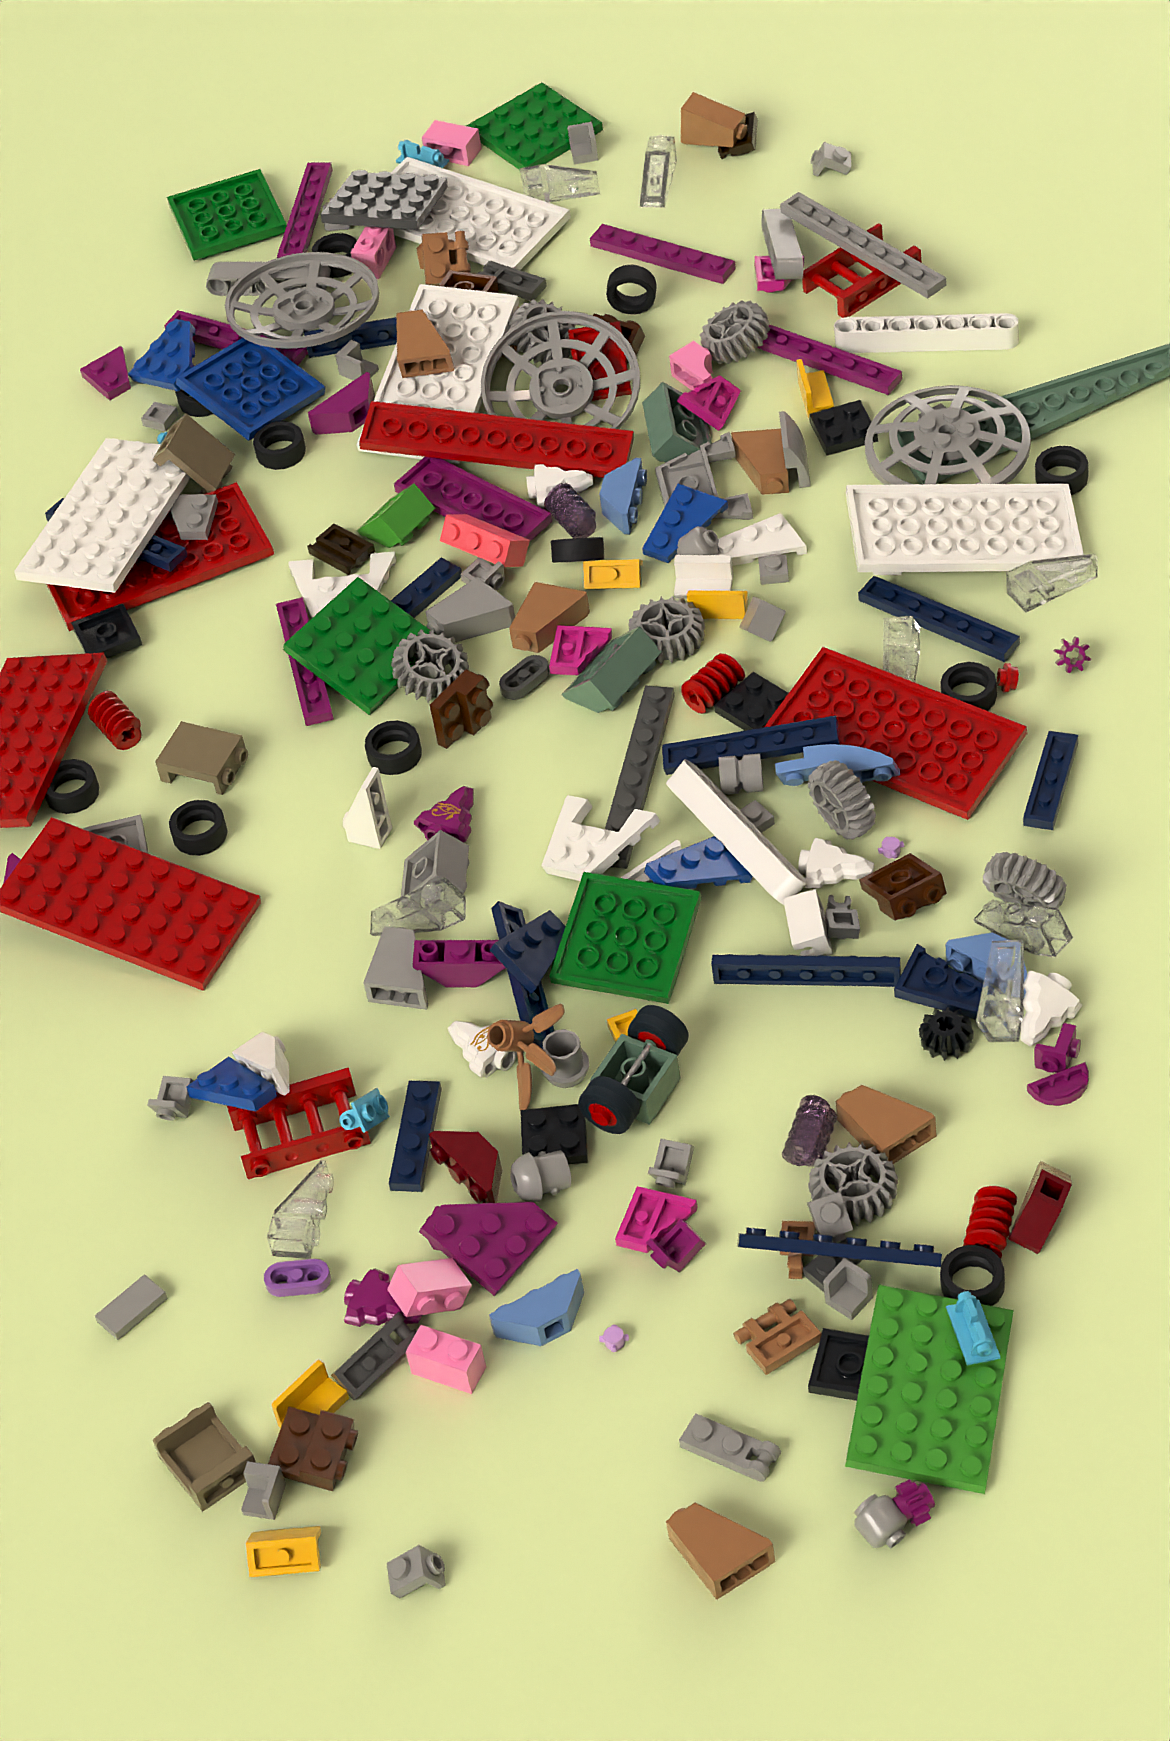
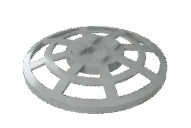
M327 252L298 253L270 260L244 274L231 287L226 297L225 310L227 321L231 328L249 342L272 348H305L336 340L360 327L376 309L379 301V288L373 272L365 264L354 258ZM310 266L308 277L295 278L277 284L270 276L286 269ZM320 266L342 268L354 273L345 283L333 278L319 277ZM363 279L371 289L372 299L358 303L356 294L351 288ZM260 280L268 288L254 301L253 305L238 302L243 293ZM306 285V287L293 289L288 292L285 291L292 287ZM317 285L336 288V290L329 293L324 289L317 288ZM345 294L349 299L350 306L335 308L334 301ZM274 295L277 297L273 308L262 307L269 298ZM235 309L250 313L251 322L255 329L244 330L235 321ZM365 309V311L361 315H359L355 320L348 323L354 316L355 312ZM346 314L335 326L328 323L333 316ZM259 315L272 316L275 323L263 327L258 317ZM282 328L293 331L291 336L278 335L273 332ZM317 328L323 330L320 333L302 336L304 332ZM258 335H265L266 337H269V338L260 337V336H258Z
M558 311L536 315L508 330L489 352L481 376V395L485 411L489 415H496L492 402H508L514 417L527 419L520 412L516 402L532 400L538 411L530 419L543 421L546 417L561 419V423L572 424L571 417L585 411L594 416L592 420L584 424L585 426L595 427L601 421L613 425L612 429H620L634 410L640 390V370L636 354L622 333L598 317L572 311ZM558 324L582 325L595 329L600 333L592 345L578 340L560 339ZM548 326L550 341L534 346L522 356L510 347L512 343L526 333ZM609 338L624 352L629 362L630 370L615 374L611 362L601 352ZM562 348L580 350L585 352V355L579 362L563 358ZM551 350L552 360L545 362L537 368L529 362L539 354ZM503 354L515 364L508 376L506 391H490L492 373ZM594 359L598 360L603 366L608 377L592 380L588 367ZM521 370L531 376L530 390L515 391L516 380ZM632 380V394L626 411L622 417L610 413L609 411L616 399L617 385ZM560 384H565L569 387L563 393L556 392L555 388ZM609 387L608 398L603 408L591 403L594 391Z
M956 385L920 389L892 401L872 420L865 437V455L868 466L875 477L884 485L912 484L888 471L899 461H902L912 469L927 473L925 484H936L938 475L959 474L971 470L974 471L980 481L976 484H1007L1024 467L1031 447L1030 429L1027 421L1019 409L1012 403L995 393L983 389ZM967 396L986 399L998 404L1001 408L993 409L990 405ZM940 401H952L949 408L934 410L928 405ZM965 402L975 405L984 411L971 414L961 408ZM907 403L910 404V406L899 413L893 423L880 424L894 410ZM916 409L924 414L917 422H902ZM1013 415L1018 420L1022 430L1021 443L1005 437V425L1001 416ZM993 419L997 427V434L981 431L979 422ZM889 432V442L893 454L880 463L873 448V435ZM898 432H914V441L901 447L897 434ZM980 440L993 443L979 457L973 452L979 445ZM1002 447L1018 452L1007 467L992 477L983 466L993 459ZM919 450L923 455L931 458L930 464L918 461L909 455ZM962 457L966 460L962 464L941 465L942 461L955 460Z

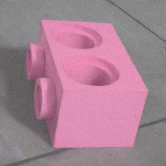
M365 226L351 251L352 258L365 264L373 272L376 279L381 277L397 248L393 228Z

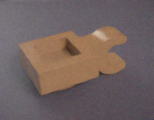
M782 1221L781 1231L800 1232L799 1239L813 1240V1234H816L814 1222ZM780 1251V1255L788 1256L789 1279H802L803 1256L814 1255Z

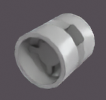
M760 753L743 755L741 760H738L736 756L718 757L721 791L725 795L738 794L740 789H744L747 793L764 791Z

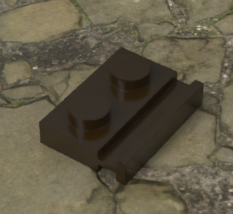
M755 112L745 115L747 131L743 139H739L734 147L718 146V153L721 159H724L727 154L735 156L747 154L755 150L758 123Z
M335 523L319 535L313 545L309 544L307 546L310 555L347 575L351 574L353 567L358 568L370 557V554L375 553L373 543Z

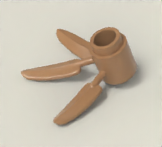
M563 1004L555 1005L533 1017L531 1024L526 1021L499 1020L488 1029V1042L497 1051L517 1052L518 1065L516 1070L520 1110L528 1109L532 1092L531 1066L529 1063H524L523 1052H526V1058L545 1073L553 1076L556 1072V1065L551 1057L537 1044L533 1043V1029L535 1032L541 1033L558 1022L565 1013Z

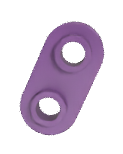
M319 1259L286 1261L269 1266L264 1273V1282L268 1292L276 1297L316 1294L324 1291L329 1286L331 1275L327 1264Z

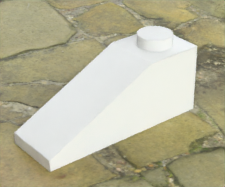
M373 767L361 786L350 810L344 815L343 828L346 830L348 842L381 849L392 829L379 768Z
M260 1032L232 1052L237 1062L275 1086L276 1092L284 1096L290 1092L289 1062L284 1055L286 1048L277 1036L273 1037L267 1033Z

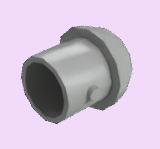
M566 1029L553 1031L543 1041V1050L554 1061L556 1072L553 1076L542 1070L541 1072L552 1085L560 1088H571L583 1081L589 1070V1058L581 1048L579 1037L574 1032Z
M561 1150L547 1154L542 1151L535 1157L528 1152L511 1165L510 1177L512 1186L517 1195L525 1201L540 1202L544 1194L552 1193V1195H556L559 1193V1190L571 1187L570 1168L565 1154Z

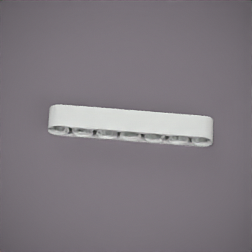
M1009 313L844 317L838 319L834 324L835 346L849 353L1007 350L1016 347L1019 343V321L1015 315Z
M684 759L666 782L667 786L713 835L723 843L765 890L784 905L783 898L797 895L806 885L807 880L696 765Z

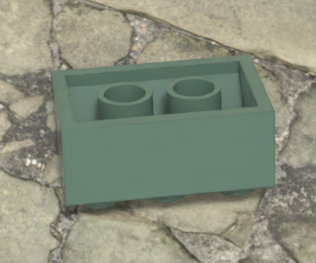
M664 382L642 404L652 456L656 460L666 463L684 453L688 456L700 450V445L706 442L712 443L707 422L678 403L677 399L683 393Z
M639 626L611 640L562 693V696L597 713L608 708L612 711L623 702L622 695L626 691L630 692L640 683L638 679L640 675L648 673L657 664L655 659L662 651L658 650L657 645Z

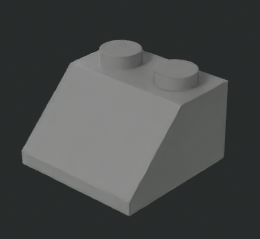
M440 830L409 855L404 862L400 905L403 907L447 906L456 898H460L467 888L466 873L469 866V845Z

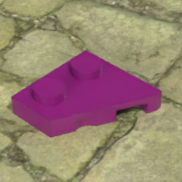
M122 346L117 347L80 369L82 377L109 401L131 389Z

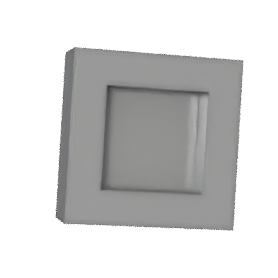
M154 402L141 418L143 426L166 432L178 416L177 407Z
M786 554L758 557L761 585L789 582Z
M756 800L740 809L761 833L775 824L774 816Z

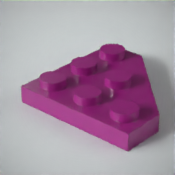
M534 1202L441 1205L424 1223L419 1233L446 1256L453 1258L460 1268L495 1296L555 1229L558 1223Z

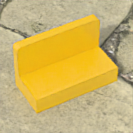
M802 359L796 360L798 384L808 418L810 413L834 407L824 370L806 373Z
M643 560L583 561L584 589L641 588L640 566L643 565Z
M689 590L687 591V603L693 602L694 607L699 608L703 619H743L748 606V591Z
M317 1360L274 1400L271 1406L277 1424L281 1428L288 1407L317 1415L320 1414L321 1410L335 1413L349 1399V1395L343 1387L328 1377L325 1364Z
M320 1526L252 1532L246 1541L249 1577L319 1571L321 1568L318 1539L321 1535Z

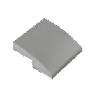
M785 411L779 412L786 469L797 468L799 487H809V468L803 435L795 421Z

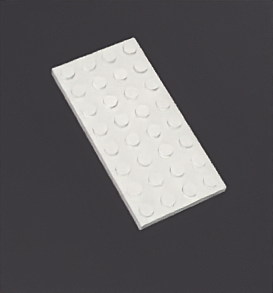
M406 157L391 172V174L398 175L413 173L415 176L433 174L438 177L447 178L448 184L447 189L418 230L393 228L394 235L421 244L422 234L447 232L448 239L455 241V232L465 231V239L469 244L467 260L484 266L489 261H493L521 270L571 218L569 209L410 157Z
M420 284L409 311H424L449 348L454 371L402 378L397 361L396 343L374 401L478 413L483 401L481 395L483 366L494 345L510 329L509 322L519 305L518 295ZM361 434L356 444L358 451L415 459L424 458L422 456L362 450L359 445ZM442 459L448 463L459 464L460 462L456 460Z
M106 438L15 569L16 579L116 593L190 480V477L170 460L161 467L152 460L161 444Z
M1069 484L846 486V500L858 572L1084 571L1085 558Z

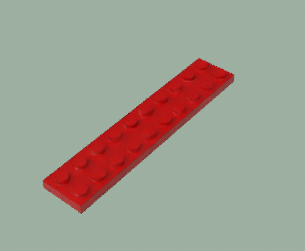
M371 401L359 445L362 450L533 470L535 465L544 464L546 467H558L564 471L579 470L592 474L593 477L604 478V475L629 461L634 431Z

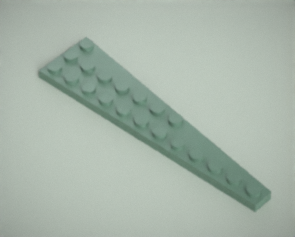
M1170 343L1001 397L1012 403L1025 417L1032 440L1066 423L1077 421L1080 417L1170 376ZM985 401V402H984V403L990 405L993 409H994V408H1001V406H999L998 404H996V403H994V402H991V401ZM975 405L962 409L971 414L984 411ZM1013 415L1001 416L1005 425V437L1021 443L1022 430L1018 420ZM993 419L979 422L981 431L997 434V427ZM898 432L897 437L901 447L914 441V432ZM980 440L979 445L973 452L979 457L993 443ZM1002 447L1001 450L997 453V455L1006 452L1010 449ZM919 450L909 455L918 461L930 464L931 458L923 455ZM963 457L955 460L942 461L941 465H957L965 463L966 460ZM909 467L918 483L925 484L927 473ZM956 474L938 475L936 484Z

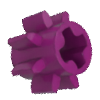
M1076 636L1073 638L1072 643H1068V641L1062 638L1063 646L1060 649H1054V652L1059 654L1060 657L1055 664L1060 666L1065 663L1067 673L1072 671V667H1077V669L1083 671V662L1091 661V658L1085 654L1089 645L1083 644L1078 646L1079 638ZM1074 649L1079 654L1077 658H1072L1070 662V658L1066 657L1067 651L1072 652Z
M909 1479L895 1486L898 1494L891 1499L907 1517V1521L910 1520L911 1524L914 1523L915 1526H918L931 1519L928 1512L931 1508L935 1507V1502L924 1483L916 1485L915 1482H911Z

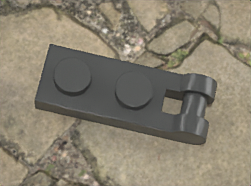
M489 261L483 267V272L477 273L496 276L499 291L518 295V297L529 301L535 300L547 287L545 278L493 261Z
M397 1312L389 1319L383 1327L331 1374L353 1400L357 1399L406 1352L417 1332L416 1329L411 1330L404 1322L406 1318L400 1312ZM393 1331L402 1339L398 1345L389 1336Z

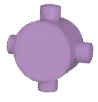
M885 837L882 841V847L878 848V852L886 858L896 859L900 854V848L904 847V843L895 837Z
M614 1324L608 1327L602 1336H599V1341L605 1342V1346L611 1352H617V1350L624 1346L625 1341H629V1335L624 1334L623 1330Z

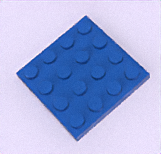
M244 338L176 377V385L248 441L253 439L255 434L267 424L284 420L325 394V386L277 349L261 346Z

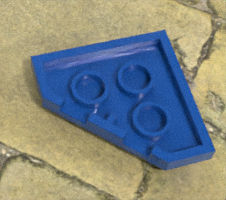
M179 319L171 321L161 336L151 343L149 350L144 356L135 362L134 367L128 373L130 378L135 382L180 391L181 388L176 385V377L194 367L192 363V358L195 357L193 336L196 334V329L191 322Z

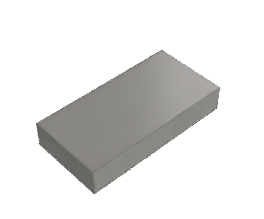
M144 1274L98 1312L95 1318L105 1330L119 1340L168 1298L166 1292Z

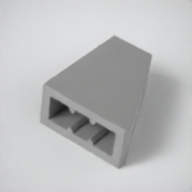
M476 577L425 611L428 622L426 627L429 630L433 628L436 635H440L444 631L445 638L447 639L454 636L455 643L509 628L515 618L513 603L479 577Z
M384 926L363 982L368 1002L427 1010L428 1000L421 970L413 968L414 940H416L414 930Z

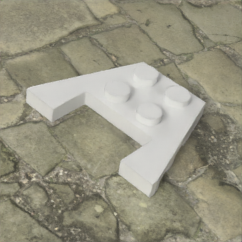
M395 551L370 554V573L361 575L351 574L349 576L314 579L315 565L313 559L289 561V568L312 619L357 577L380 593L383 583H387L391 566L396 564Z
M568 795L565 798L541 866L546 874L581 881L583 872L602 875L620 859L618 856L620 851L627 845L634 846L641 840L640 834L649 826L653 829L659 824L660 820L656 813L634 809L619 832L582 825L581 823L592 809V805L588 799Z

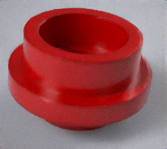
M1005 663L1003 668L998 669L996 681L997 686H1001L1002 692L1016 690L1019 677L1018 667L1011 666V663Z

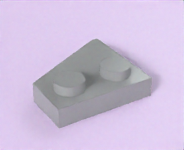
M179 495L170 512L181 540H208L218 505L216 495Z

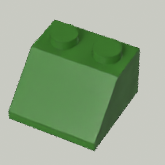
M414 483L390 498L357 532L361 536L388 548L393 547L397 543L403 546L414 536L411 532L414 528L417 527L419 530L431 520L428 515L435 507Z

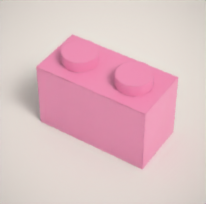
M435 120L422 136L423 146L440 150L444 158L449 159L451 163L469 166L482 149L478 128Z
M446 1258L398 1265L387 1290L404 1315L411 1317L461 1309L472 1284L454 1259Z
M420 1325L406 1350L412 1374L470 1394L473 1393L486 1369L480 1344Z

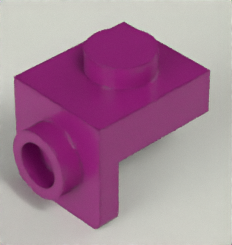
M1063 1023L1055 1047L1036 1044L1034 1049L1036 1068L1050 1073H1058L1069 1068L1071 1059L1078 1057L1081 1040L1076 1039V1025Z
M682 1219L677 1222L659 1243L652 1238L646 1242L654 1251L650 1256L663 1269L669 1266L678 1272L706 1245L705 1241Z

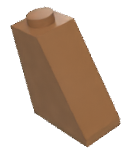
M693 92L681 108V143L734 147L737 141L743 139L746 134V114Z
M414 310L396 313L397 361L402 378L454 371L450 350L424 311Z
M781 428L731 432L735 448V459L762 495L789 493V472L785 466Z
M534 582L509 627L513 648L540 653L555 640L557 625L575 626L588 616L590 610L587 592Z
M864 1085L845 1092L836 1100L837 1121L860 1144L863 1142L867 1150L875 1146L878 1154L885 1152L888 1161H892L893 1164L936 1137V1119L931 1112Z
M697 1503L677 1510L666 1521L669 1540L716 1600L775 1563L773 1544L768 1538Z

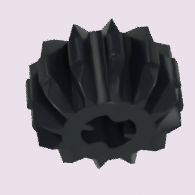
M947 1006L945 1011H939L935 1008L933 1015L925 1014L923 1023L919 1027V1037H921L923 1050L929 1051L932 1058L941 1055L945 1061L950 1055L958 1059L960 1052H968L970 1043L974 1039V1031L972 1030L969 1016H963L961 1009L951 1012L949 1006Z

